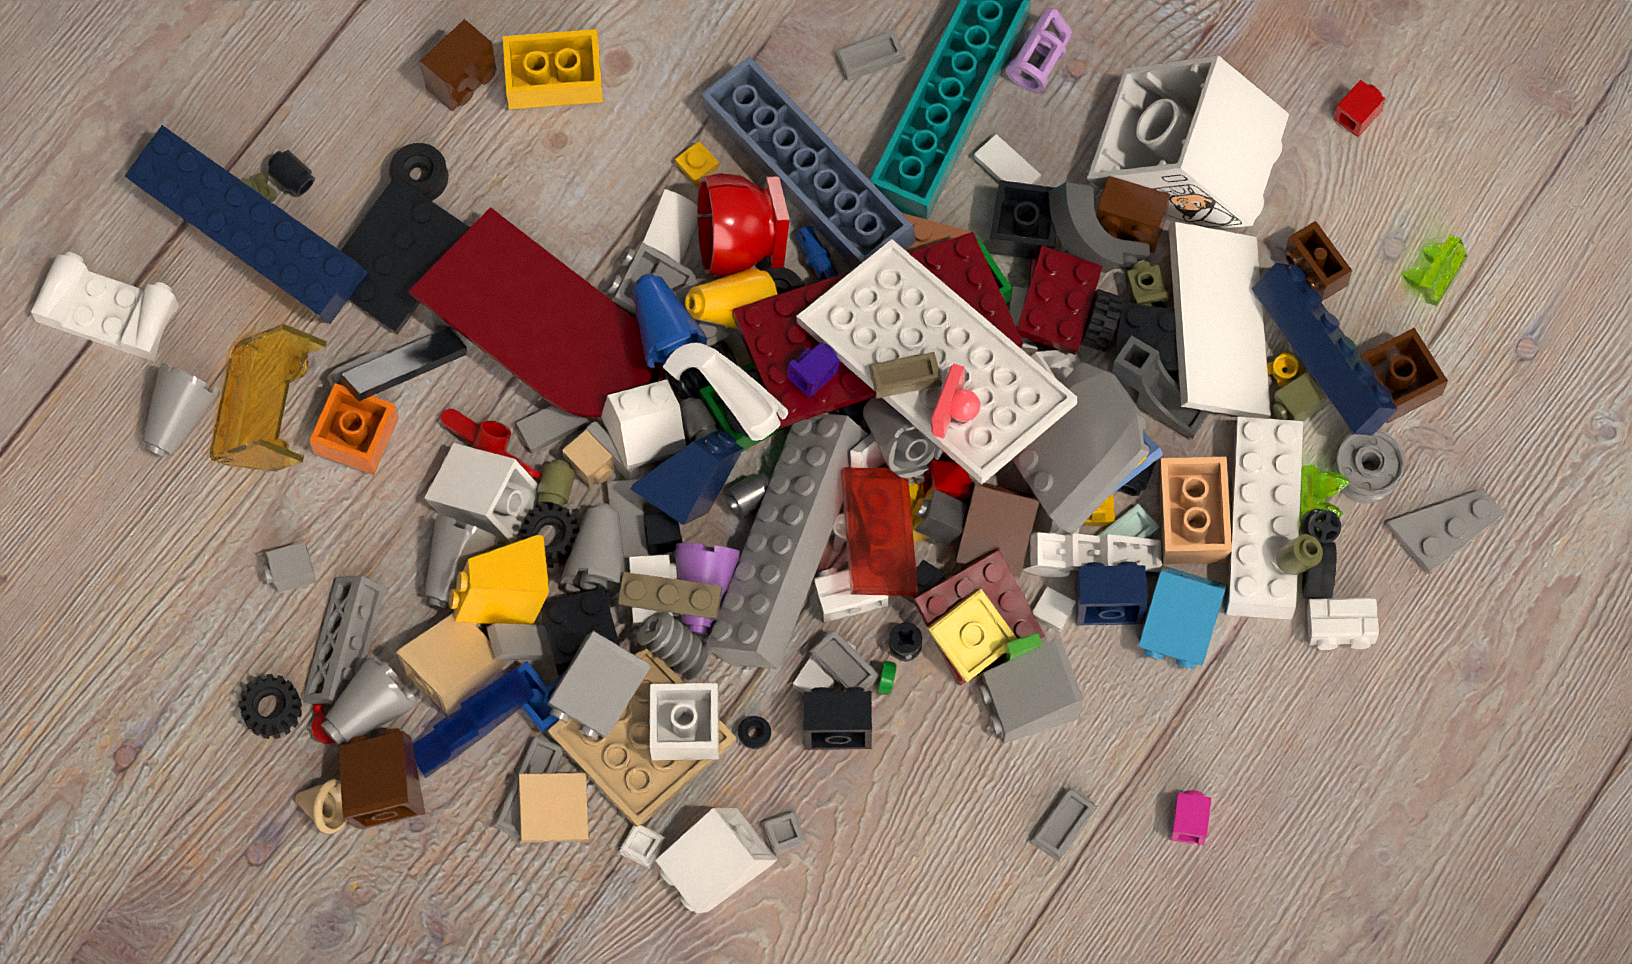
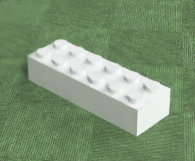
M1249 417L1237 418L1233 445L1230 511L1232 551L1228 562L1226 615L1288 620L1293 618L1296 608L1297 575L1282 572L1277 565L1276 557L1282 545L1299 537L1303 421Z

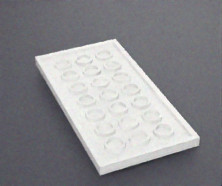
M892 239L797 315V323L819 343L830 345L840 361L873 390L874 386L869 370L870 364L935 352L942 386L882 398L981 484L987 481L1077 404V396ZM953 364L964 366L965 385L963 389L975 392L981 405L979 413L970 421H958L952 417L943 439L933 436L931 417L950 367Z

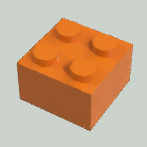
M334 383L309 440L314 454L374 475L399 419L394 403L374 396L358 401L345 386Z

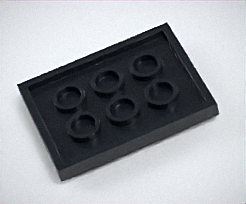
M394 176L340 250L368 271V274L358 284L349 300L399 334L420 305V302L409 294V290L466 233L469 226Z

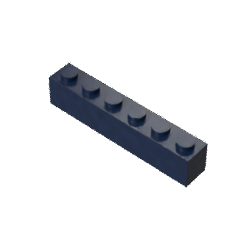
M1275 263L1252 288L1253 292L1354 434L1373 435L1398 410L1391 400V393L1387 388L1380 385L1373 375V368L1366 361L1362 360L1356 351V344L1344 335L1339 328L1340 323L1338 319L1327 311L1322 304L1323 300L1320 294L1306 282L1304 272L1294 264Z

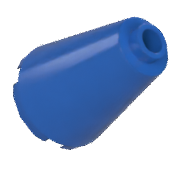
M648 274L636 281L637 285L633 288V296L644 358L650 368H655L654 363L659 362L664 366L669 356L683 345L689 343L707 344V337L662 277Z

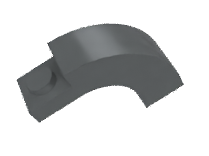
M1065 182L1049 191L1050 214L1054 228L1061 242L1072 256L1103 266L1101 270L1103 273H1107L1119 266L1132 267L1137 262L1150 256L1149 244L1117 239L1103 229L1095 214L1093 186Z

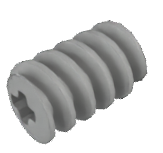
M660 612L649 618L643 624L637 636L638 643L646 645V648L651 653L656 652V656L660 660L665 659V663L669 667L674 666V670L678 674L684 673L686 680L698 677L705 670L711 658V650L706 647L707 643L701 641L700 637L693 634L690 629L683 626L681 622L674 619L668 612Z

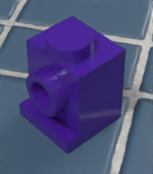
M820 343L813 350L811 348L806 349L797 361L793 359L789 362L786 377L806 396L811 398L837 374L840 359L830 345Z

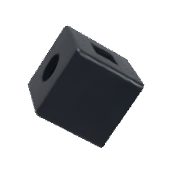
M665 512L644 515L651 556L674 552L676 544L682 543L679 522Z

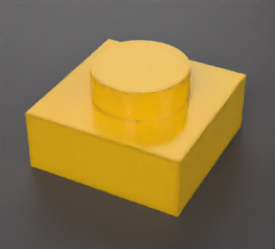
M700 141L696 142L675 159V165L695 186L700 183L702 177L711 175L720 168L719 161Z

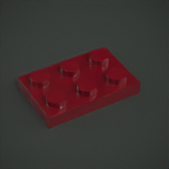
M1042 245L1038 252L1016 326L1020 336L1076 355L1103 266Z

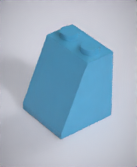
M1163 566L1138 647L1145 649L1144 654L1153 658L1163 660L1164 655L1177 658L1176 664L1183 667L1195 669L1196 664L1203 666L1227 584Z

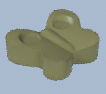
M258 173L254 180L241 179V181L269 201L273 202L276 200L277 193L267 184L268 178L263 173Z

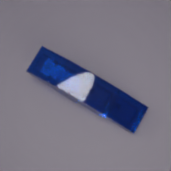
M514 668L460 703V709L435 724L432 732L413 743L416 765L424 778H427L484 738L535 696L517 668Z

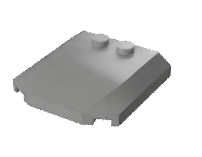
M1080 362L1062 382L1066 388L1077 396V404L1012 459L1049 517L1064 531L1072 534L1150 453L1149 446L1144 444L1143 431L1147 429L1145 418L1117 377L1112 373L1084 362Z

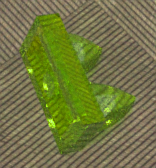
M1449 235L1445 243L1432 244L1423 248L1424 256L1432 264L1430 268H1412L1402 272L1406 282L1414 289L1423 293L1426 303L1437 307L1468 257L1461 238Z
M1314 465L1301 466L1299 529H1301L1303 515L1312 509L1329 510L1336 513L1340 518L1343 512L1337 506L1326 502V498L1344 489L1350 483L1349 479L1339 473L1320 471Z

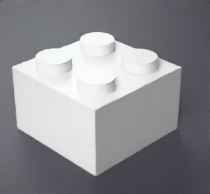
M718 683L650 684V753L652 760L719 759Z

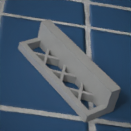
M362 575L336 578L304 693V702L308 704L327 703L333 706L359 668L366 661L385 587ZM346 587H350L348 596L343 600ZM342 618L340 626L334 632L336 623ZM333 649L331 658L326 662L328 653ZM325 679L322 693L317 694L319 685Z

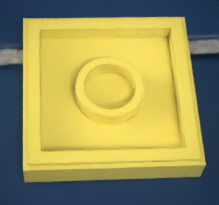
M977 588L926 628L966 682L970 681L1006 652L1008 642L1017 639L980 588Z

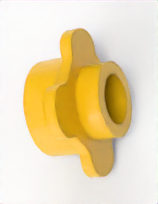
M1282 352L1274 362L1267 364L1268 375H1272L1277 380V385L1280 388L1302 376L1305 372L1303 366L1299 365L1297 359L1289 352ZM1287 368L1288 372L1284 373L1282 369Z

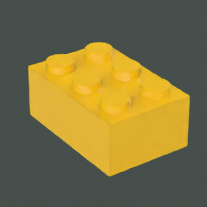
M597 29L503 36L505 83L509 110L603 102Z

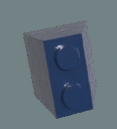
M715 431L693 441L633 483L631 490L682 525H685L709 513L744 448L737 444L736 439L729 433Z

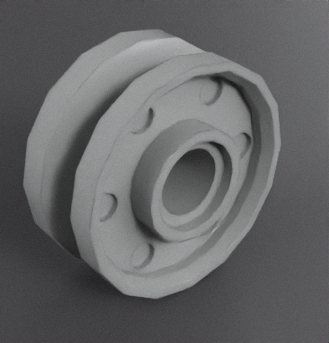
M1377 430L1373 435L1353 433L1344 440L1335 456L1332 468L1334 480L1341 492L1354 501L1362 503L1380 502L1389 497L1398 486L1403 476L1405 458L1403 450L1397 441L1385 432ZM1362 462L1372 463L1376 470L1370 471L1365 469Z

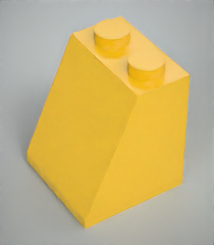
M536 535L468 559L463 572L458 573L455 589H451L449 593V607L454 609L455 622L533 625L549 594L544 535Z

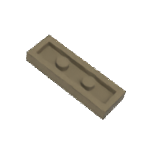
M623 572L618 605L718 620L723 587L720 585Z

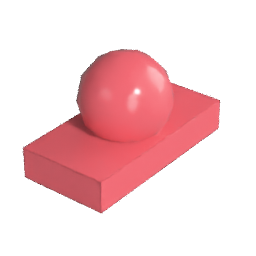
M953 364L950 367L931 417L933 436L944 439L952 417L958 421L967 422L974 419L979 413L981 405L979 398L975 392L963 389L965 385L964 366Z

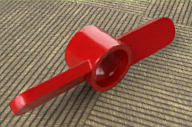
M447 409L442 412V425L472 444L473 448L516 459L529 475L538 479L541 474L539 471L506 450L511 437V431L507 426L496 421H484L479 425L455 409Z

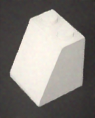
M453 443L433 483L429 486L424 499L440 515L456 519V522L475 526L499 538V541L510 545L518 542L521 536V524L525 523L524 517L527 514L531 516L532 509L537 505L539 498L536 493L539 485L516 459Z
M712 808L655 861L661 867L660 874L668 884L674 885L681 893L680 900L684 906L692 912L705 913L715 908L778 859L738 808Z

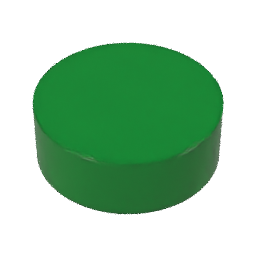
M883 661L877 693L891 694L897 668L894 662Z

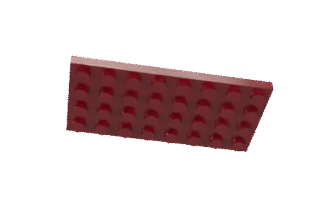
M974 232L909 252L912 257L1019 348H1022L1023 341ZM850 272L733 309V319L762 387L788 409V415L783 420L777 413L780 428L876 396L875 391L841 361L839 362L837 374L811 398L806 396L786 377L789 362L793 359L797 361L806 349L811 348L813 350L820 344L797 323V315Z

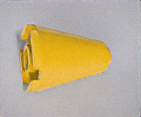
M751 268L692 287L685 298V308L694 319L738 329L732 316L733 309L778 294L775 282L769 273Z

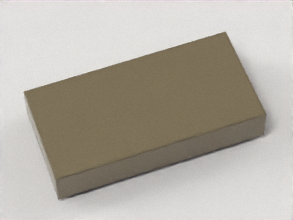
M935 352L869 365L876 398L942 386Z

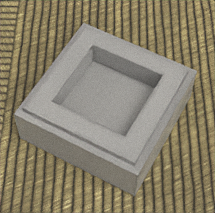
M795 811L763 822L774 855L806 844V839Z

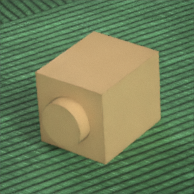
M587 429L562 450L564 461L571 465L570 468L575 471L576 475L589 488L597 482L598 484L603 483L613 472V456Z

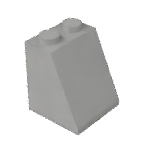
M593 631L585 637L546 705L552 708L550 714L565 723H568L569 719L581 725L579 729L581 733L594 740L598 736L604 739L611 732L651 668V665Z
M1061 638L983 673L982 685L978 686L983 703L985 705L990 703L994 714L990 716L995 735L1001 734L1004 743L1080 719L1083 697Z

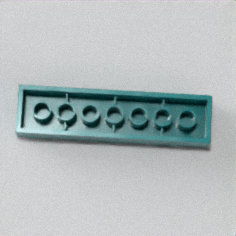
M960 0L870 179L899 211L926 220L929 219L1030 15L1031 0Z

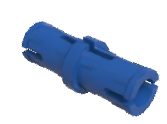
M812 226L801 228L800 231L803 236L797 231L795 238L806 255L805 262L808 267L813 268L819 281L838 276L829 259L830 252L822 246Z

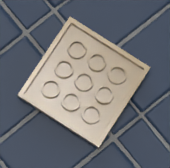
M646 645L635 656L650 664L651 668L606 738L603 739L598 736L594 740L579 731L581 725L569 719L568 723L559 720L548 730V735L562 747L575 764L586 773L591 781L636 827L643 825L716 760L651 759L650 684H680L684 682L663 660L656 656L655 652L651 653L646 648ZM719 720L720 757L737 742V737Z

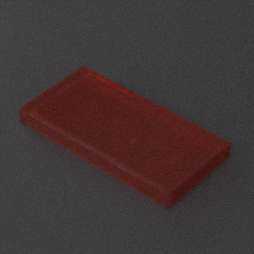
M844 467L841 471L851 595L915 596L918 593L909 479L898 476L889 468Z

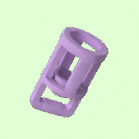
M1046 8L1035 27L1027 31L1025 35L1026 42L1015 60H1011L1006 67L1007 76L1015 84L1027 91L1034 93L1044 91L1048 84V75L1057 60L1062 59L1066 54L1065 46L1072 35V30L1058 10L1054 8ZM1050 22L1059 32V37L1053 32L1045 30ZM1033 51L1046 57L1039 69L1027 62ZM1020 72L1028 73L1033 77V80L1025 79L1020 75Z

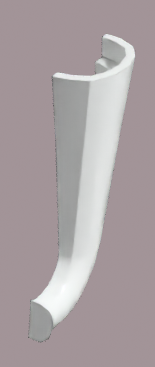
M701 343L683 345L669 356L663 366L678 381L681 373L686 369L698 368L737 418L751 440H762L780 426L777 413L782 420L788 415V409L764 387L728 358L707 345Z

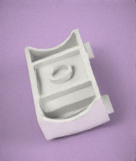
M66 252L65 255H57L31 311L35 321L154 362L163 331L169 319L179 307L175 295L171 293V287L161 282H154L153 285L146 284L143 290L88 271L87 266L83 263V258L75 253Z

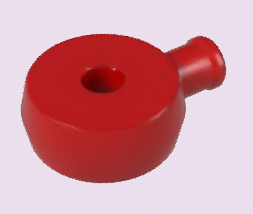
M317 704L312 707L316 715L311 725L312 736L322 744H332L334 741L321 727V724L326 721L325 716L327 713H325L322 704Z

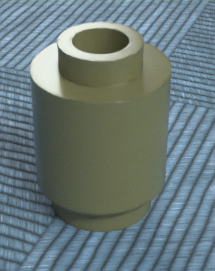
M552 460L551 463L544 465L536 493L539 498L538 505L542 507V504L548 503V508H553L554 503L559 504L560 509L563 510L564 504H567L576 474L570 468L571 465L561 460Z
M1304 534L1282 545L1278 551L1276 562L1282 572L1298 575L1319 564L1323 556V550L1315 537Z

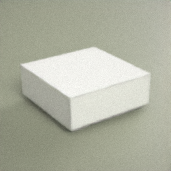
M1047 587L1034 608L1033 614L1037 621L1061 632L1076 607V601Z
M633 825L619 853L650 869L665 842V837L642 825L638 827Z

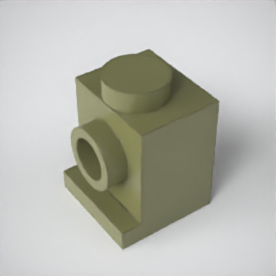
M1146 261L1134 264L1131 267L1132 270L1127 271L1126 276L1131 303L1167 308L1169 296L1165 290L1159 264L1151 266L1150 262ZM1152 282V284H1151V285H1148V286L1143 284V283Z

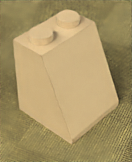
M454 613L397 651L403 673L448 718L506 665L505 659H495L490 638L488 639L481 632L483 629L480 623L455 622Z

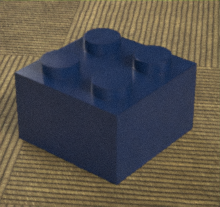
M1131 561L1121 562L1117 566H1104L1100 562H1090L1078 567L1075 586L1077 626L1143 624L1147 607L1145 565H1137V563Z

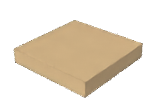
M586 773L518 775L520 843L588 841Z

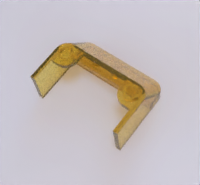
M281 324L243 339L233 347L228 360L210 448L211 460L228 466L274 472L303 462L304 456L290 451L288 442L279 439L289 384L305 375L309 365L307 360L308 354L325 348L327 341L286 324Z

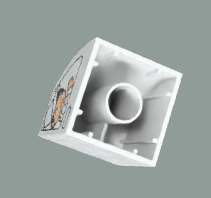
M1220 56L1124 69L1087 180L1103 191L1108 176H1112L1170 194L1166 216L1168 221L1211 229L1253 226L1255 219L1260 215L1264 206L1263 193L1272 166L1282 151L1281 138L1289 114Z

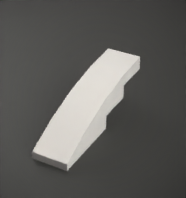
M1039 532L1030 534L1031 567L1078 571V567L1090 562H1100L1104 566H1117L1121 562L1131 561L1137 563V565H1145L1146 573H1160L1162 569L1161 540L1110 534L1102 536L1075 533L1068 535Z

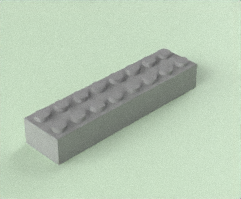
M821 414L794 423L791 426L721 605L718 620L715 621L706 647L728 664L779 669L851 481L850 451L868 436L848 416Z

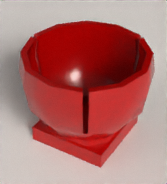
M719 173L702 177L698 190L697 214L712 213L710 217H697L700 254L706 275L726 276L750 269L764 257L769 258L771 268L784 267L790 219L780 178L766 177L765 189H762L740 175Z

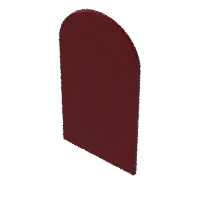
M491 207L468 228L466 233L409 290V294L546 401L564 412L582 417H601L607 395L648 385L653 368H650L645 361L637 320Z

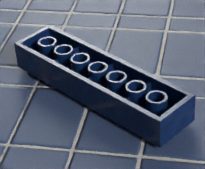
M161 125L124 175L141 190L330 324L354 293L358 284L368 274V271L352 258L163 125Z

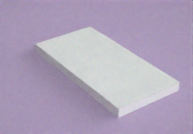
M1174 222L1169 226L1181 407L1266 419L1271 416L1263 309L1262 303L1252 290L1260 280L1257 237Z

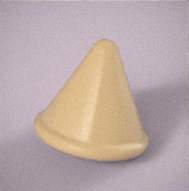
M340 779L328 780L324 784L299 792L295 796L296 803L314 821L321 832L325 834L336 833L347 823V820L343 818Z

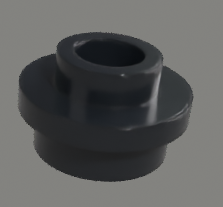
M750 716L744 719L738 728L740 742L749 749L763 748L771 739L770 724L759 716ZM752 729H758L761 735L758 738H751L749 732Z

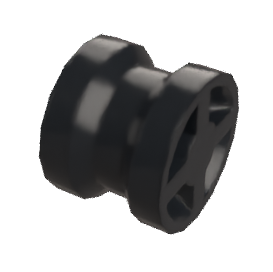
M1312 509L1303 515L1301 530L1303 535H1311L1320 543H1330L1339 536L1341 521L1336 513L1332 511Z
M908 622L899 623L893 627L890 632L889 649L894 658L899 661L908 662L919 656L923 637L921 630L916 625Z

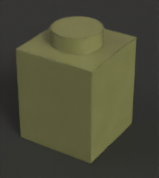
M1308 372L1275 392L1272 409L1279 420L1305 421L1323 409L1326 396Z

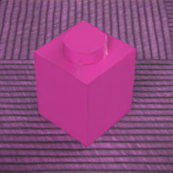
M1195 790L1184 791V794H1177L1171 841L1198 845L1205 844L1212 797H1205L1204 793Z

